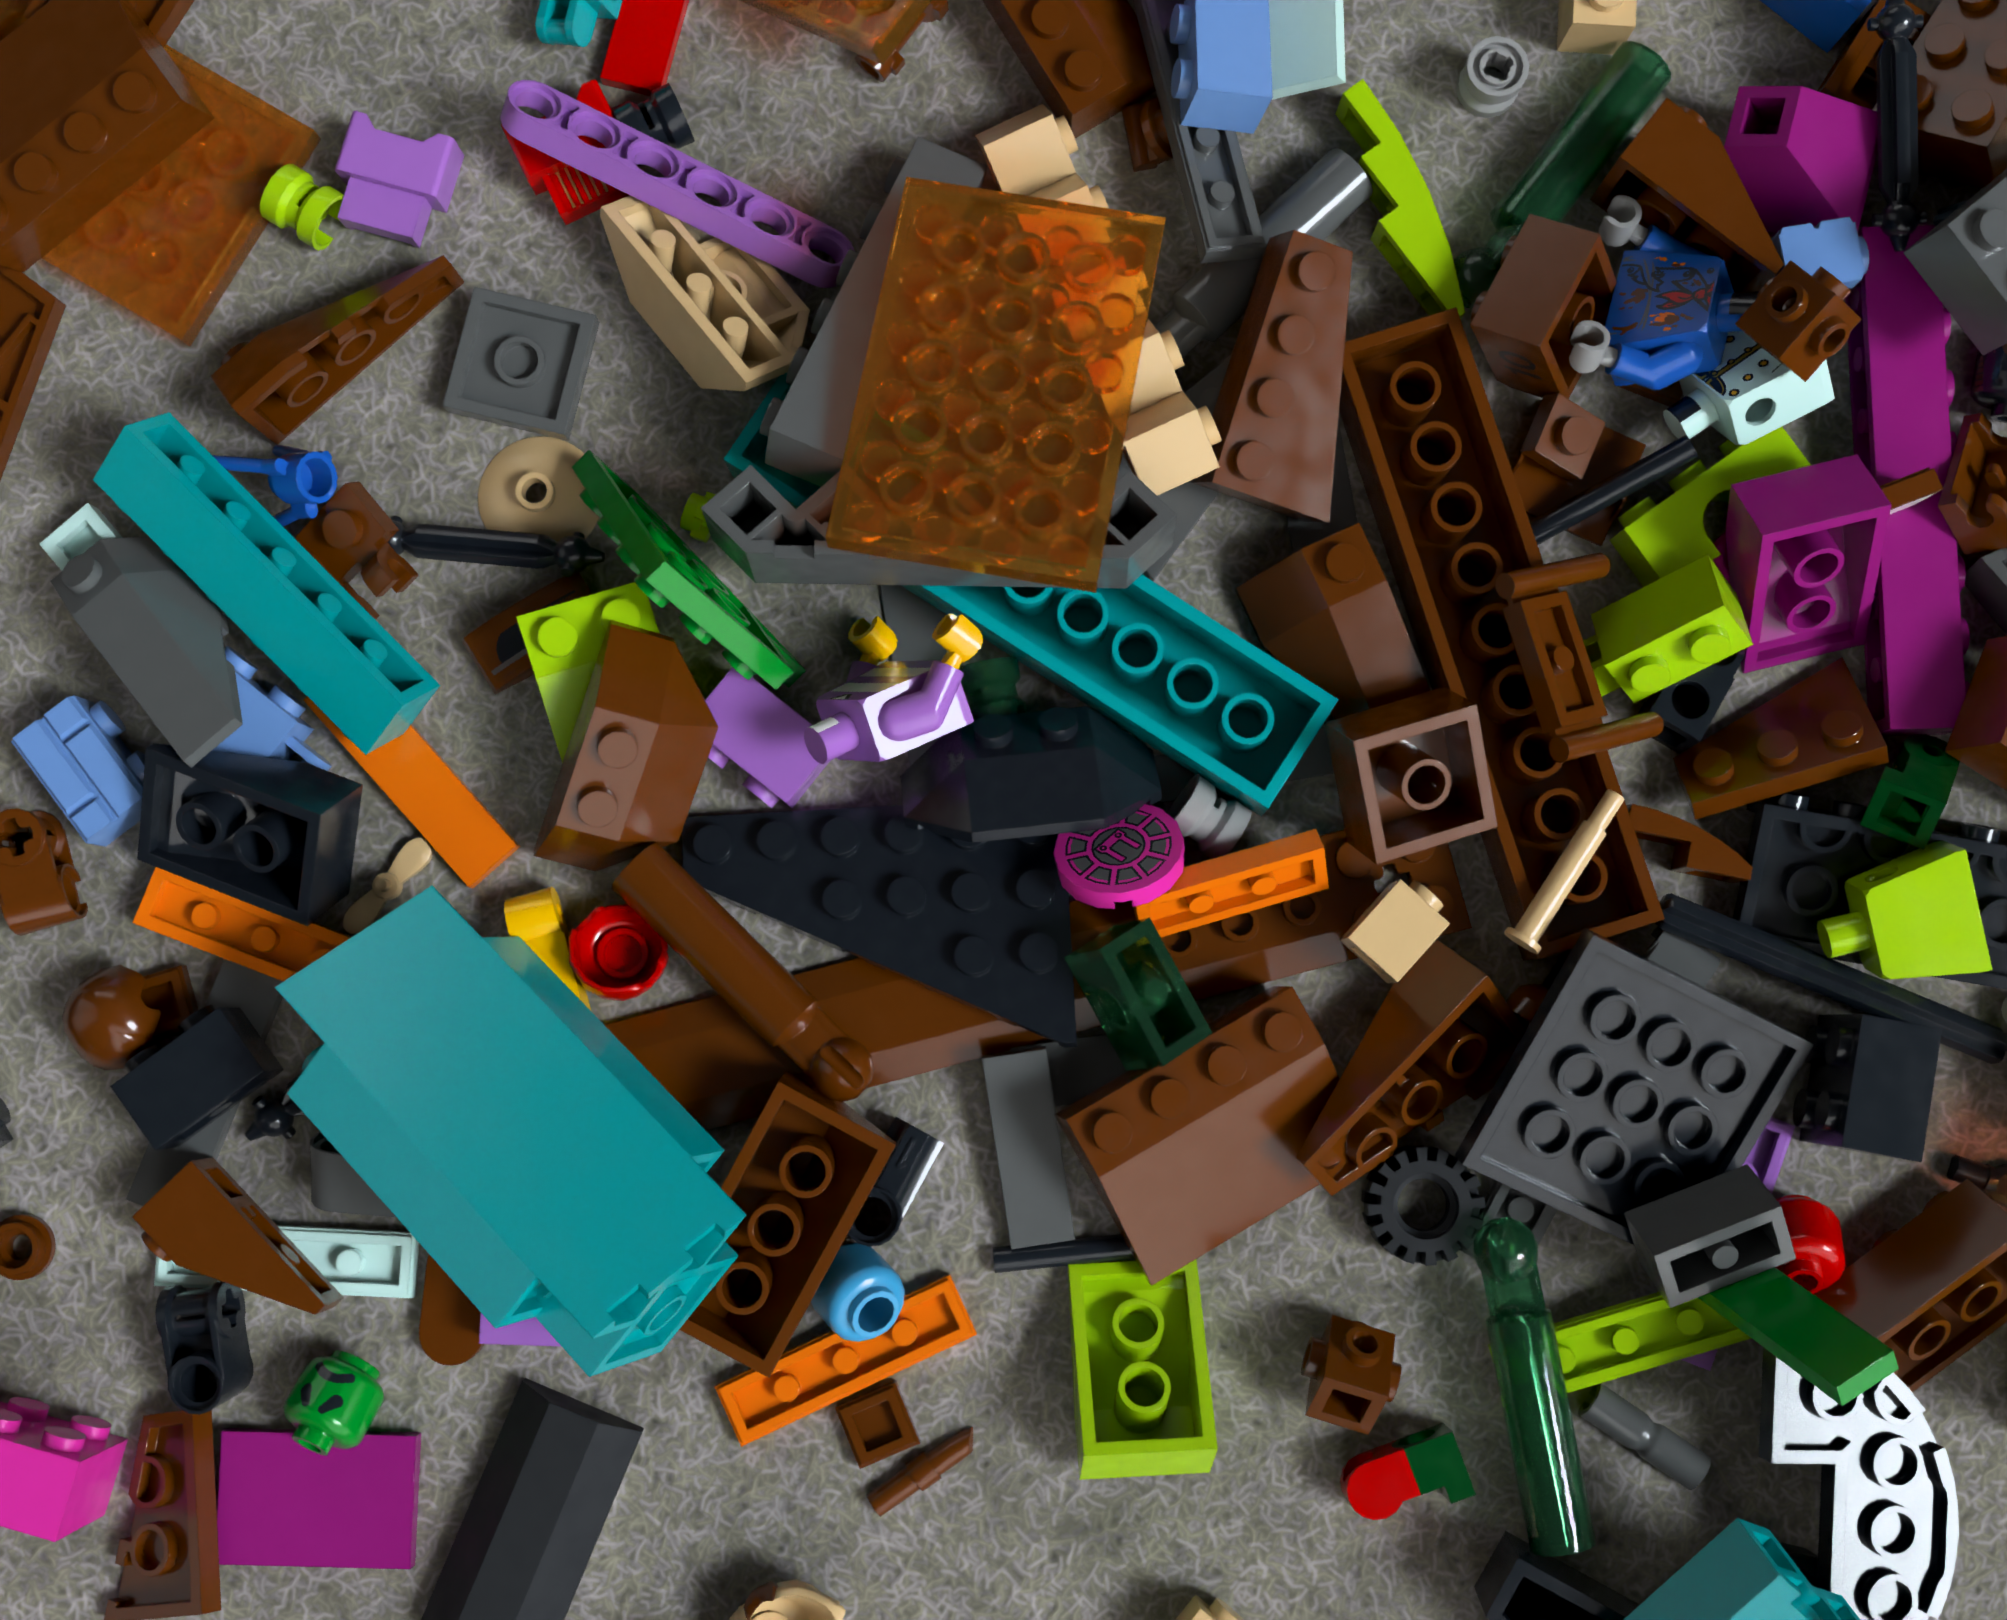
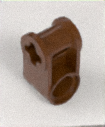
M16 808L0 812V906L10 929L15 934L22 936L84 918L87 915L88 906L87 902L80 904L75 882L81 881L79 873L74 868L66 832L61 821L53 814L44 811H27ZM28 828H31L33 839L24 842V847L21 848L19 838L27 835ZM46 830H50L52 835H47ZM2 841H9V846H4Z

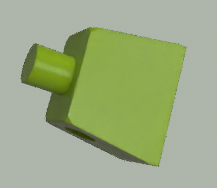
M1943 840L1926 845L1924 850L1919 848L1849 878L1845 882V892L1850 913L1820 920L1817 923L1819 940L1825 955L1829 959L1859 952L1864 968L1881 979L1981 973L1993 970L1967 851L1962 847Z

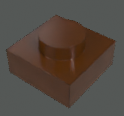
M1560 393L1544 395L1520 452L1565 480L1582 479L1606 422Z

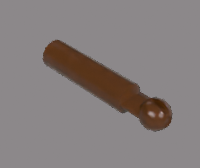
M654 843L644 849L621 871L613 882L612 889L772 1047L778 1046L811 1079L818 1093L829 1100L844 1102L856 1099L871 1084L874 1064L872 1056L866 1047L855 1039H851L817 1006L818 1000L658 843Z

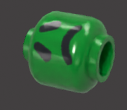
M340 1350L333 1351L330 1357L319 1356L310 1360L283 1406L285 1417L296 1427L292 1439L302 1447L324 1456L328 1455L331 1447L350 1449L358 1446L384 1401L383 1388L377 1382L380 1376L379 1371L363 1359Z

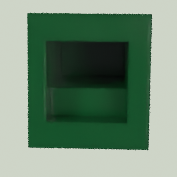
M1927 734L1908 736L1904 740L1892 768L1885 767L1860 825L1924 850L1947 804L1960 763L1959 760L1945 752L1947 742Z

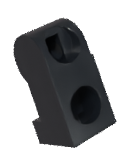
M1745 649L1652 694L1638 712V714L1653 711L1662 717L1664 722L1663 731L1658 736L1652 738L1678 754L1700 742L1735 680L1733 677L1744 658Z

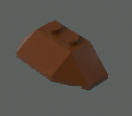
M610 620L533 850L534 856L596 872L632 859L654 843L665 847L679 841L714 742L718 724L673 637Z

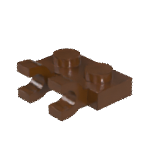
M359 481L345 483L318 512L317 516L312 518L295 537L375 620L379 617V614L364 598L356 593L349 582L361 571L362 578L368 588L376 597H380L390 588L396 593L403 592L419 576L413 567L398 555L388 543L399 529Z

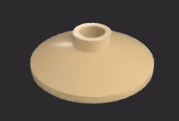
M545 436L525 438L501 450L488 464L479 485L478 507L485 528L487 530L545 534L557 542L566 536L573 535L574 532H581L585 535L586 539L594 529L599 516L580 498L579 494L585 487L572 469V466L584 453L564 440ZM536 483L546 485L547 493L542 501L530 503L526 500V492L531 485Z

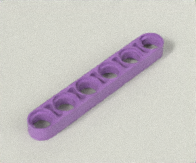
M521 80L514 82L508 89L500 120L504 129L517 140L809 284L820 288L836 286V279L847 252L850 249L854 250L849 239L835 228L546 84L534 80ZM523 106L535 109L545 115L546 118L530 116L518 107ZM578 136L596 139L606 148L588 145L579 139ZM637 165L652 167L662 173L664 177L649 175L639 169ZM695 193L711 196L722 206L708 204L699 199ZM753 221L769 225L779 235L764 232L756 227ZM810 249H817L827 253L836 263L832 264L813 255Z

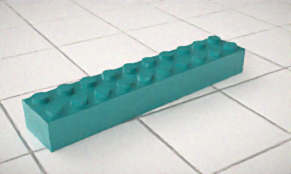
M785 373L776 380L724 457V461L734 479L752 465L797 509L821 487L765 464L768 437L760 434V427L770 402L774 397L784 400L791 385L786 383L787 373ZM880 407L849 468L890 510L897 506L939 468L986 512L1010 491ZM1144 575L1139 576L1126 589L901 585L946 615L949 613H953L956 616L963 614L978 627L982 638L1195 775H1201L1214 784L1217 789L1236 799L1261 817L1268 810L1339 700Z

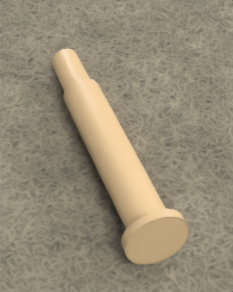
M1607 789L1587 821L1583 820L1516 927L1506 928L1504 934L1513 942L1530 952L1539 954L1542 949L1538 944L1539 939L1606 836L1605 830L1625 800L1620 794Z

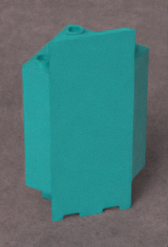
M430 886L274 987L324 1042L304 1060L302 1065L303 1072L287 1095L495 1329L536 1317L581 1369L591 1377L660 1353L738 1258L739 1255L727 1244L726 1240L745 1218L746 1214L707 1174L725 1150L519 936L481 937L433 886Z

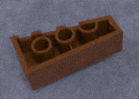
M1291 230L1269 238L1212 414L1221 437V442L1212 445L1220 467L1191 480L1190 483L1303 522H1330L1352 251L1297 230Z

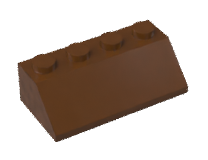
M982 0L1055 117L1065 116L1075 138L1156 91L1137 15L1127 0Z
M785 1071L721 1187L746 1214L745 1218L726 1240L727 1244L739 1256L679 1330L770 1378L894 1150L896 1142L845 1102L827 1099L818 1093L814 1085Z
M1967 1178L1950 1192L1944 1191L1935 1195L1926 1204L1922 1213L1899 1230L1893 1229L1880 1236L1868 1253L1848 1268L1845 1267L1839 1280L1814 1295L1894 1350L1899 1367L1894 1374L1914 1392L2007 1322V1212Z

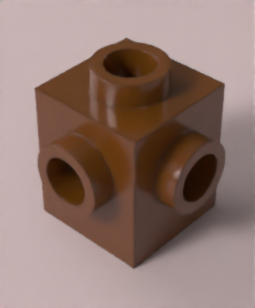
M1790 260L1777 276L1771 278L1763 285L1756 300L1735 325L1760 347L1806 382L1828 357L1836 354L1845 345L1850 332L1861 321V318L1843 301L1851 293V290L1821 266L1811 276Z
M1332 1315L1321 1339L1311 1337L1304 1353L1301 1375L1310 1378L1305 1416L1369 1435L1385 1403L1393 1401L1399 1386L1401 1364L1393 1362L1395 1334L1368 1326L1359 1321H1351Z

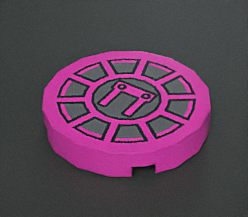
M1144 804L1133 815L1105 829L1058 834L1053 854L1061 885L1076 900L1097 908L1115 909L1114 902L1131 900L1132 907L1150 903L1169 891L1183 873L1185 845L1177 821L1163 809Z

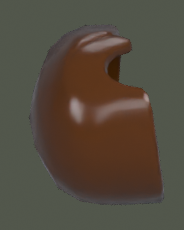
M122 965L102 968L80 983L64 1006L62 1014L64 1031L78 1054L94 1067L103 1070L126 1069L124 1065L132 1057L155 1044L153 1034L161 1013L158 1009L148 1008L142 1001L141 993L146 985V979L140 973Z

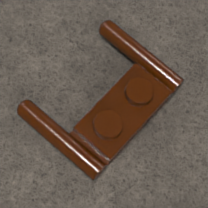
M1593 553L1501 573L1495 581L1498 595L1503 599H1507L1509 605L1502 610L1543 734L1551 732L1552 735L1549 743L1550 755L1559 763L1656 737L1664 728L1662 717L1653 711L1605 724L1602 722L1601 717L1608 714L1567 590L1559 592L1558 588L1605 577L1610 571L1611 564L1609 558L1603 553Z

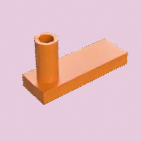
M1313 829L1184 867L1182 875L1169 891L1150 903L1133 907L1143 943L1329 889L1324 845L1317 829Z

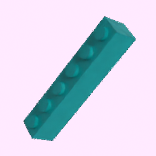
M170 412L124 426L93 481L365 755L403 735L440 687V684Z

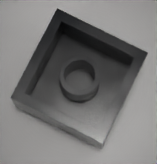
M1865 1014L1819 1015L1818 1024L1811 1025L1805 1035V1038L1814 1044L1805 1059L1806 1063L1811 1064L1807 1089L1802 1088L1799 1090L1793 1106L1794 1125L1801 1127L1799 1141L1876 1156L1922 1162L1942 1029Z

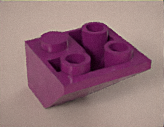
M1739 86L1724 148L1769 236L1774 237L1783 227L1811 223L1815 227L1820 221L1850 217L1856 223L1858 233L1878 152L1877 111L1804 86Z

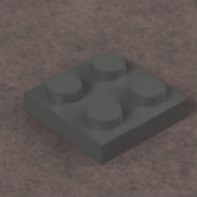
M474 287L442 406L448 413L569 441L600 323L598 318L594 314Z

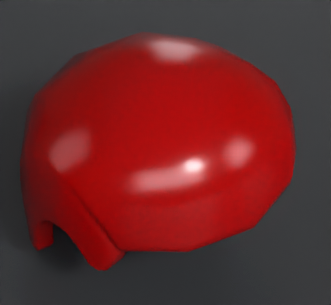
M628 904L594 908L576 928L571 929L568 937L569 964L584 989L605 1000L625 1001L645 993L663 975L669 960L668 944Z

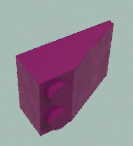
M1857 454L1731 484L1725 529L1730 585L1737 593L1753 643L1752 646L1745 648L1746 652L1741 662L1743 674L1865 644L1892 504Z

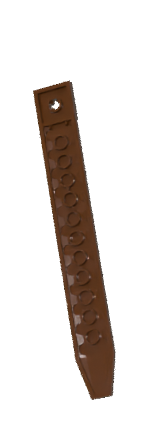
M1345 829L1321 835L1320 839L1325 849L1329 889L1144 943L1136 923L1131 900L1114 902L1115 909L1097 908L1078 900L1069 902L1076 1033L1357 959L1358 957L1339 939L1382 893H1377L1374 881L1383 877L1384 871L1382 867L1385 865H1393L1397 874L1406 873L1409 885L1413 880L1418 881L1442 902L1443 907L1438 913L1450 925L1440 936L1472 928L1449 844L1445 843L1384 863L1375 864L1347 842ZM862 958L793 975L818 1000L817 1006L851 1039H855L864 1045L871 1054L874 1073L872 1082L867 1088L982 1058V1055L1009 1051L1011 1047L1031 1045L1050 1040L1016 1025L1015 1027L1001 1021L983 1010L971 1008L929 990L924 985L888 969L883 970L869 964ZM720 995L605 1025L706 1131L760 1117L785 1071L812 1084L811 1079L778 1046L772 1047Z

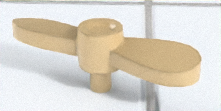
M415 838L408 841L396 856L388 872L381 873L375 877L372 884L373 889L358 899L345 913L343 927L346 932L357 934L373 924L387 901L395 899L401 894L403 883L427 866L432 859L434 849L426 839Z

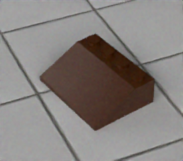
M50 0L0 41V265L24 273L214 119V116L129 0Z
M1273 986L1054 1115L1148 1283L1152 1286L1319 1185L1297 1160L1296 1156L1340 1079L1321 1036L1294 988Z

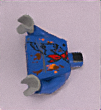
M1615 196L1607 209L1610 216H1604L1599 226V234L1606 245L1618 247L1630 241L1635 244V248L1623 253L1605 326L1593 320H1584L1576 325L1570 338V342L1574 346L1569 356L1570 365L1579 373H1590L1595 371L1599 365L1605 366V372L1612 376L1615 386L1637 384L1651 390L1663 389L1691 374L1713 371L1721 365L1728 332H1743L1735 323L1753 304L1759 291L1734 293L1724 260L1717 256H1710L1685 244L1653 224L1647 228L1639 224L1642 216L1639 203L1630 196Z

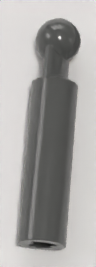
M1332 148L1258 216L1266 247L1269 238L1291 230H1297L1324 241L1373 194L1372 184L1361 166L1350 155L1337 148ZM1266 249L1258 259L1207 263L1173 294L1174 308L1155 325V328L1160 334L1167 330L1171 332L1182 359L1203 339L1215 342L1245 314Z

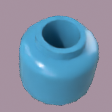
M850 1243L841 1245L811 1303L815 1311L838 1336L844 1340L861 1342L880 1336L895 1323L904 1305L905 1289L898 1273L871 1246Z

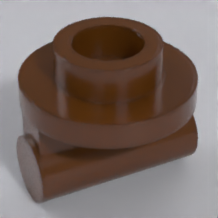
M1158 97L1151 98L1143 104H1135L1124 108L1122 116L1133 171L1157 168L1158 164L1173 159Z

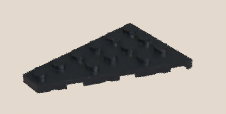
M903 805L686 818L682 829L683 868L710 895L714 897L719 896L735 903L737 907L754 914L758 913L791 927L796 932L839 951H846L864 959L865 962L883 970L888 969L916 981L929 990L971 1008H978L990 1013L997 1019L1015 1027L1017 1025L1057 1042L1061 1047H1077L1069 893L1061 885L1053 854L1058 834L971 843L941 836L926 828L916 830L905 827Z

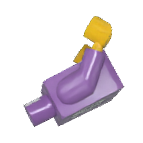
M949 613L942 618L932 634V638L947 651L942 660L887 661L878 665L879 662L887 659L896 649L898 640L895 633L878 616L873 619L871 625L864 618L854 622L849 630L848 639L862 652L859 661L852 662L846 683L819 696L817 699L816 707L821 721L806 728L804 731L805 744L813 759L821 764L835 758L838 760L881 762L974 722L961 684L964 673L959 668L962 662L972 658L982 646L983 638L978 627L963 614L956 616L953 613Z

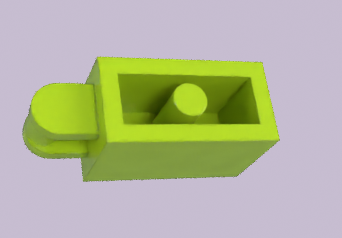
M1708 554L1591 614L1596 635L1583 641L1601 696L1621 687L1633 703L1753 645L1737 593Z

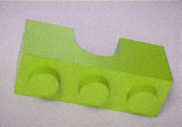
M1783 427L1747 445H1735L1728 439L1718 447L1725 457L1708 470L1701 460L1697 461L1668 482L1675 493L1660 504L1656 505L1651 497L1648 496L1617 518L1624 529L1609 541L1643 587L1707 554L1712 560L1721 555L1706 534L1703 516L1709 502L1719 501L1729 504L1731 484L1811 465Z

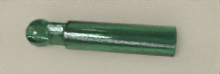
M1626 41L1619 46L1490 212V219L1497 230L1484 247L1470 249L1454 259L1465 308L1473 309L1480 293L1484 290H1489L1501 268V256L1506 243L1512 236L1519 234L1528 215L1533 214L1561 222L1671 81V71L1667 63L1651 48L1634 41Z
M1510 1217L1492 1219L1478 1230L1474 1239L1473 1257L1482 1273L1490 1314L1486 1318L1487 1331L1530 1551L1540 1556H1565L1580 1553L1596 1545V1535L1552 1311L1545 1306L1537 1265L1538 1242L1532 1230L1519 1220Z

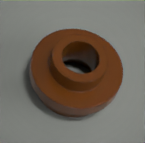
M29 1214L15 1215L1 1221L0 1275L12 1280H25L45 1271L52 1262L56 1249L55 1237L49 1225L41 1218ZM19 1235L27 1236L32 1243V1252L26 1259L18 1257L13 1249L14 1241Z

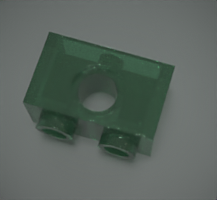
M1150 917L1113 926L1064 957L1126 1071L1163 1067L1212 1034L1209 1025Z

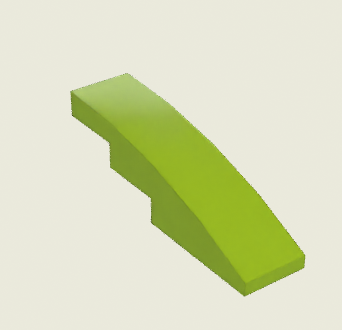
M1364 79L1343 92L1335 115L1365 152L1360 157L1358 164L1367 174L1372 184L1373 194L1369 199L1383 215V218L1378 221L1370 240L1429 316L1457 307L1460 319H1462L1465 309L1452 251L1430 191L1400 132Z

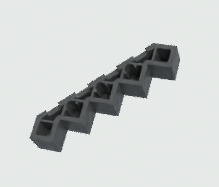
M752 465L701 507L712 540L755 583L1126 589L1173 546L1177 514L1130 470L1082 513L1036 469L1030 472L987 512L941 468L936 470L897 506L890 510L846 466L797 509Z

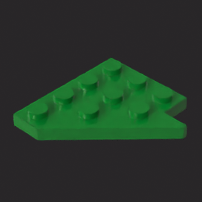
M590 450L572 466L575 474L585 487L579 494L580 498L600 517L597 521L598 526L618 545L615 552L638 575L634 579L635 583L655 604L664 608L671 602L683 612L679 619L684 626L706 645L714 638L725 648L721 652L723 657L747 680L758 674L777 690L782 684L789 688L806 672V669L624 479Z

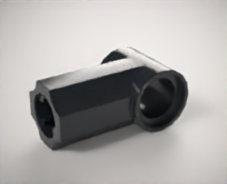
M896 1116L886 1132V1135L896 1142V1146L868 1196L880 1198L888 1204L892 1217L890 1225L886 1231L878 1235H869L862 1232L854 1221L848 1232V1235L854 1241L868 1247L880 1246L890 1241L897 1233L901 1222L944 1146L943 1142Z

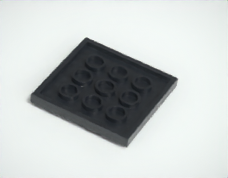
M1584 927L1455 1156L1462 1165L1634 1245L1624 1213L1741 1167L1814 1044L1804 1036Z

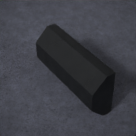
M527 1378L522 1380L421 1620H564L644 1428Z

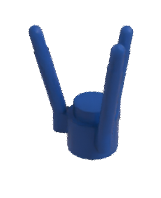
M276 445L273 447L272 452L279 458L260 459L212 455L227 471L264 473L268 475V484L271 491L282 501L291 505L290 508L273 516L283 527L298 519L315 518L318 514L317 504L328 501L337 488V472L332 463V456L328 451L311 452L295 447Z

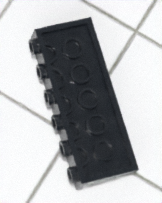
M1787 792L1770 797L1768 800L1747 804L1746 810L1755 813L1745 861L1753 869L1751 880L1740 882L1733 919L1825 957L1827 956L1819 940L1817 923L1820 920L1850 913L1845 892V882L1849 878L1919 849L1908 843L1861 826L1860 823L1867 808L1866 805L1834 800L1831 811L1808 807L1809 796L1793 792ZM1960 822L1958 833L1934 829L1927 843L1928 845L1943 840L1966 849L1993 969L1981 973L1932 977L2007 989V842L1999 840L2000 829ZM1859 952L1830 958L1862 964Z

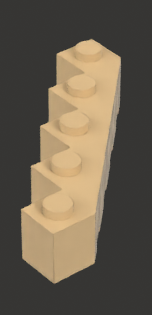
M1041 104L976 134L975 138L1007 211H1010L1036 273L1049 293L1055 313L1071 347L1081 360L1089 385L1109 427L1112 426L1119 440L1130 471L1158 496L1219 468V463L1212 448V445L1221 442L1215 421L1206 405L1197 409L1181 388L1175 370L1183 367L1184 362L1171 332L1167 330L1160 334L1146 317L1139 296L1148 293L1144 277L1134 257L1132 256L1124 260L1110 243L1104 224L1113 221L1112 214L1100 187L1096 185L1088 188V185L1075 171L1069 155L1078 151V146L1065 116L1062 115L1054 119L1053 114Z

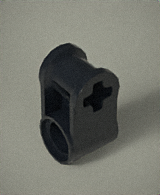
M219 1280L211 1288L187 1290L182 1285L168 1286L160 1292L155 1310L156 1325L162 1339L168 1376V1391L177 1407L189 1414L200 1415L213 1410L241 1393L249 1386L253 1377V1361L250 1356L245 1324V1299L241 1288ZM206 1367L210 1368L214 1373L217 1386L213 1385L208 1379Z

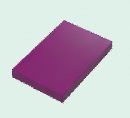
M227 1428L221 1432L217 1507L219 1565L411 1569L415 1566L421 1433L367 1431L358 1446L350 1449L331 1447L328 1455L324 1456L296 1443L292 1439L295 1429Z

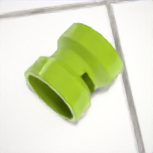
M286 164L271 177L264 189L260 201L261 217L281 229L288 227L295 229L298 239L318 251L324 250L330 245L333 238L318 229L319 225L328 214L339 220L337 216L344 194L331 186L319 187L315 185L313 177L294 164Z

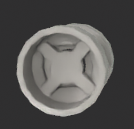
M1494 36L1485 38L1474 46L1467 57L1464 68L1458 76L1456 86L1458 99L1467 111L1478 117L1491 118L1500 116L1510 109L1528 77L1530 66L1527 54L1520 44L1507 37ZM1489 67H1496V68H1498L1501 72H1497L1496 70H1492V69H1490Z
M1198 774L1188 781L1168 809L1167 814L1177 821L1183 837L1188 836L1198 844L1199 852L1209 859L1227 855L1245 831L1252 811L1236 799L1226 801L1221 797L1217 798L1215 785Z

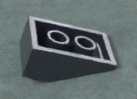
M153 743L146 748L137 860L309 926L349 894L363 784L305 762L211 751L191 768L183 762L171 745Z

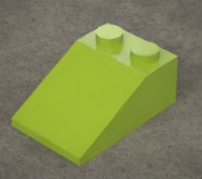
M635 582L516 616L562 763L610 620L659 633L649 598Z
M1197 1259L1152 1286L1148 1283L1137 1261L1068 1264L1074 1418L1079 1480L1210 1473L1218 1447Z

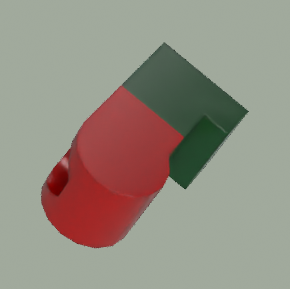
M1444 1423L1357 1454L1348 1460L1342 1469L1340 1477L1341 1490L1354 1511L1362 1517L1372 1520L1386 1519L1397 1512L1403 1501L1439 1488L1443 1496L1451 1504L1476 1495L1453 1431Z

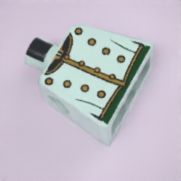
M1728 332L1721 365L1713 371L1691 374L1679 380L1684 397L1665 409L1663 416L1667 426L1678 439L1684 435L1691 439L1711 425L1735 445H1747L1835 399L1827 360L1805 382L1744 332Z

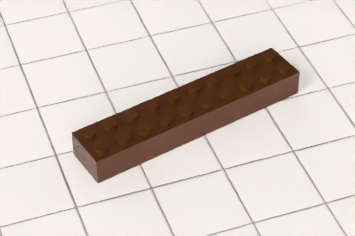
M1457 307L1346 341L1339 412L1432 690L1446 687L1477 704L1498 827L1480 832L1511 926L1515 928L1583 820L1587 821L1606 790H1613L1622 797L1623 795L1607 750L1563 763L1556 762L1550 755L1549 743L1552 735L1551 732L1543 734L1502 610L1509 605L1507 599L1501 598L1495 588V581L1499 574L1544 563ZM1625 800L1605 830L1606 836L1539 939L1538 944L1542 947L1539 954L1530 952L1518 945L1523 961L1541 959L1572 949L1584 927L1607 938L1665 919Z

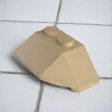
M627 196L601 206L600 218L630 303L700 388L747 391L788 372L796 351L803 345L810 309L771 264L633 196Z

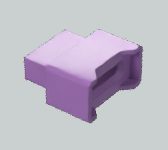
M353 111L335 166V172L347 186L337 218L345 228L365 231L409 243L414 247L420 248L431 210L434 209L445 213L448 211L464 159L462 150L454 138L439 133L422 142L375 129L366 113Z

